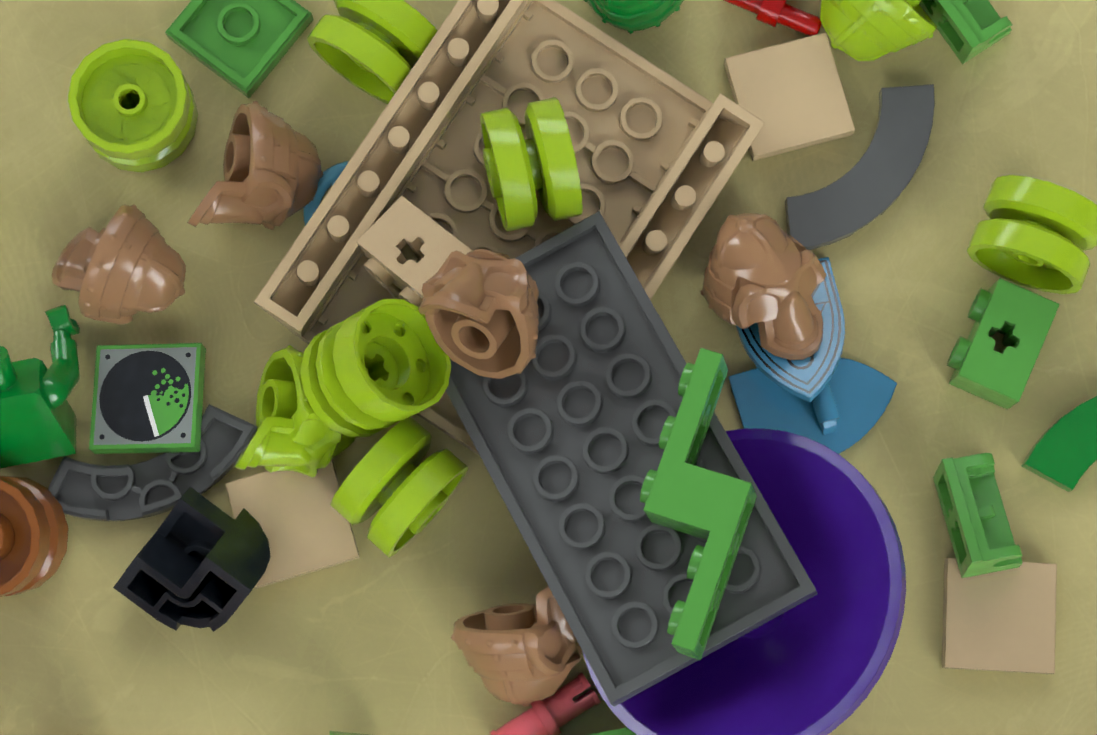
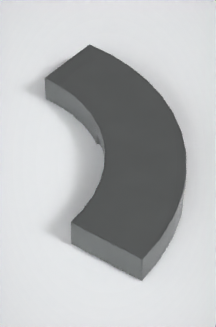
M934 84L881 88L879 92L878 122L867 151L848 173L832 184L811 193L786 198L785 210L788 235L796 239L807 250L827 246L853 235L879 215H882L897 200L921 163L929 142L935 106Z
M209 404L202 416L200 452L163 453L137 464L111 466L88 464L64 456L48 489L62 505L65 515L81 519L128 521L165 513L174 508L189 487L203 494L218 483L235 466L239 457L255 435L257 426Z

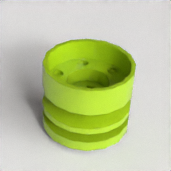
M382 299L314 336L303 354L300 370L304 395L313 412L331 430L348 437H369L439 402L449 385L451 361L449 356L436 343L427 324L425 314H420L418 306L403 299Z

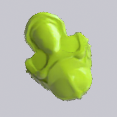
M821 0L820 21L831 40L832 48L843 51L858 62L874 61L890 52L895 53L927 38H932L933 32L937 29L936 24L919 5L922 0Z
M291 345L274 352L264 367L257 392V431L234 467L245 470L246 467L265 466V469L270 473L295 471L309 477H315L318 469L325 468L334 457L355 441V437H348L331 430L315 415L304 395L300 370L304 353L294 349Z

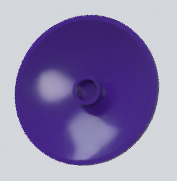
M765 428L726 431L728 437L818 594L615 707L610 704L583 653L584 660L591 679L605 703L617 718L636 735H828L850 717L867 698L880 679L896 645L903 620L906 598V568L900 538L887 506L875 488L841 455L814 440L786 431Z

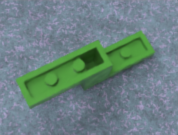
M700 348L695 364L688 362L684 367L678 386V395L683 397L677 416H668L664 423L659 440V448L664 450L658 470L650 469L648 471L640 493V502L645 504L643 510L652 523L707 540L705 547L696 545L687 569V578L693 580L686 602L681 600L676 602L667 629V633L674 636L671 644L677 652L698 660L702 659L757 498L752 483L696 466L728 373V367L723 354Z

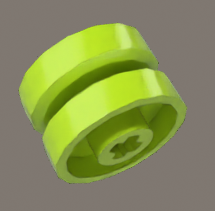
M334 0L340 16L325 14L321 17L306 38L309 46L327 65L351 84L368 95L388 104L438 30L420 12L404 0Z
M122 39L103 44L84 57L71 77L68 103L72 121L99 157L120 170L142 173L163 168L182 155L194 137L198 117L194 94L186 82L182 71L170 55L150 42Z
M556 97L528 103L524 116L527 139L523 137L517 117L508 108L480 114L486 174L492 196L496 199L499 214L507 232L534 225L538 214L535 190L539 191L544 210L554 221L582 214V193L575 153L563 109Z
M1006 175L997 177L991 185L983 206L990 219L980 221L975 227L967 248L970 258L982 268L995 275L1025 287L1057 294L1077 293L1082 288L1090 267L1088 256L1083 251L1091 250L1097 245V205L1077 192L1052 182L1027 176Z
M408 417L396 424L370 449L341 484L330 503L352 525L364 522L378 511L368 528L367 538L389 558L401 550L434 519L468 471V466L447 448L431 454L421 463L430 448L432 436L412 417Z

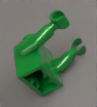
M66 305L45 311L54 332L53 342L50 347L52 364L48 369L44 362L37 358L12 362L7 349L0 346V469L76 454L77 418L66 399L80 380L77 343L71 337L80 333V327L74 319H70Z

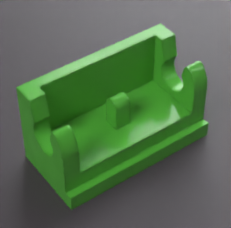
M922 0L919 3L936 24L938 31L962 64L1009 35L1012 31L1011 26L1013 24L1008 17L1000 18L988 0Z
M992 453L942 459L933 476L961 578L1018 568L1023 563L1021 559L1022 552L1020 546L1015 545L995 479V462Z

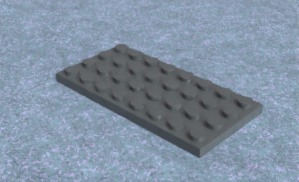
M600 211L516 257V259L523 263L532 279L536 281L539 291L537 300L539 324L538 343L535 350L536 357L530 360L521 374L517 373L502 379L476 375L450 359L451 372L446 392L610 704L615 707L698 661V659L677 652L671 644L674 636L668 634L667 629L676 602L678 600L686 602L693 580L687 578V569L696 545L705 547L707 540L652 523L643 510L645 504L640 502V493L644 479L650 469L658 470L664 450L659 448V440L664 423L668 416H677L683 397L678 395V386L687 363ZM715 412L707 430L696 466L752 483L757 498L702 658L818 594Z

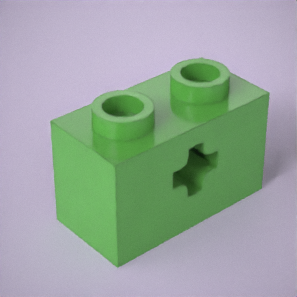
M1001 278L988 291L981 288L968 313V318L975 321L968 339L961 336L958 338L949 357L947 366L955 369L949 384L1007 410L1014 406L1022 396L1060 304ZM996 332L1004 334L1002 344L1006 348L1000 353L993 350L995 340L992 336Z

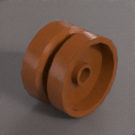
M0 476V597L17 595L39 588L57 572L67 552L69 528L62 505L48 488L27 477Z

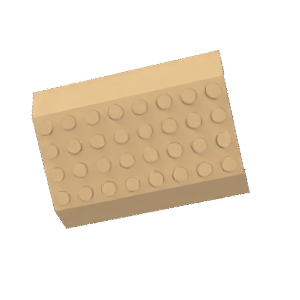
M458 0L254 303L301 340L310 344L314 336L382 299H401L399 293L402 290L394 283L386 289L366 271L363 265L369 259L356 243L401 196L405 197L472 251L485 249L494 253L507 254L510 259L520 256L600 211L651 300L765 122L721 93L715 102L712 103L555 0ZM556 97L563 109L575 153L582 193V214L554 221L544 210L539 191L535 190L538 214L534 225L507 232L503 226L496 199L492 196L486 174L480 114L508 108L517 117L523 137L527 139L524 116L528 103ZM446 390L439 402L416 414L479 455Z

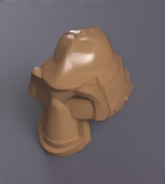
M258 101L241 104L235 113L225 147L223 162L224 181H216L187 223L194 227L199 223L205 225L209 223L262 224L270 230H274L275 226H281L288 217L304 208L314 199L318 182L323 176L321 160L318 157L316 146L305 135L294 131L289 124L284 122L283 118L268 112L267 108L261 106Z
M125 204L120 206L107 227L103 228L100 233L88 227L67 244L53 267L52 281L53 284L63 290L80 292L78 305L81 314L85 317L123 325L133 320L132 315L138 312L152 313L164 311L175 299L185 294L186 265L180 254L166 244L165 238L146 219L145 214L136 205L129 206Z
M742 213L736 216L729 215L717 233L716 244L709 254L708 266L705 268L701 295L705 297L708 307L719 318L731 325H737L741 329L749 328L754 323H758L761 347L774 356L789 360H804L819 350L823 340V319L821 311L815 305L811 294L816 286L824 281L826 273L817 256L788 235L787 232L781 230L776 220L766 214Z
M477 249L468 252L466 255L460 251L451 252L439 271L423 283L422 293L424 297L418 309L420 314H425L427 324L436 343L452 361L476 375L502 379L517 373L521 374L530 360L536 357L535 350L538 343L539 324L537 304L539 291L536 281L532 279L521 261L516 258L510 259L507 254L494 253L485 249Z
M549 586L536 595V604L512 603L498 605L461 617L454 622L453 634L451 636V639L455 641L458 648L463 651L469 666L473 667L474 671L481 677L486 689L496 699L511 702L512 704H521L525 707L534 701L553 696L571 669L581 660L580 655L583 654Z

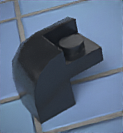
M189 487L113 588L157 621L177 631L180 625H186L200 629L210 627L214 632L230 619L265 573L271 558L269 541L259 522L245 508L234 520L192 487Z

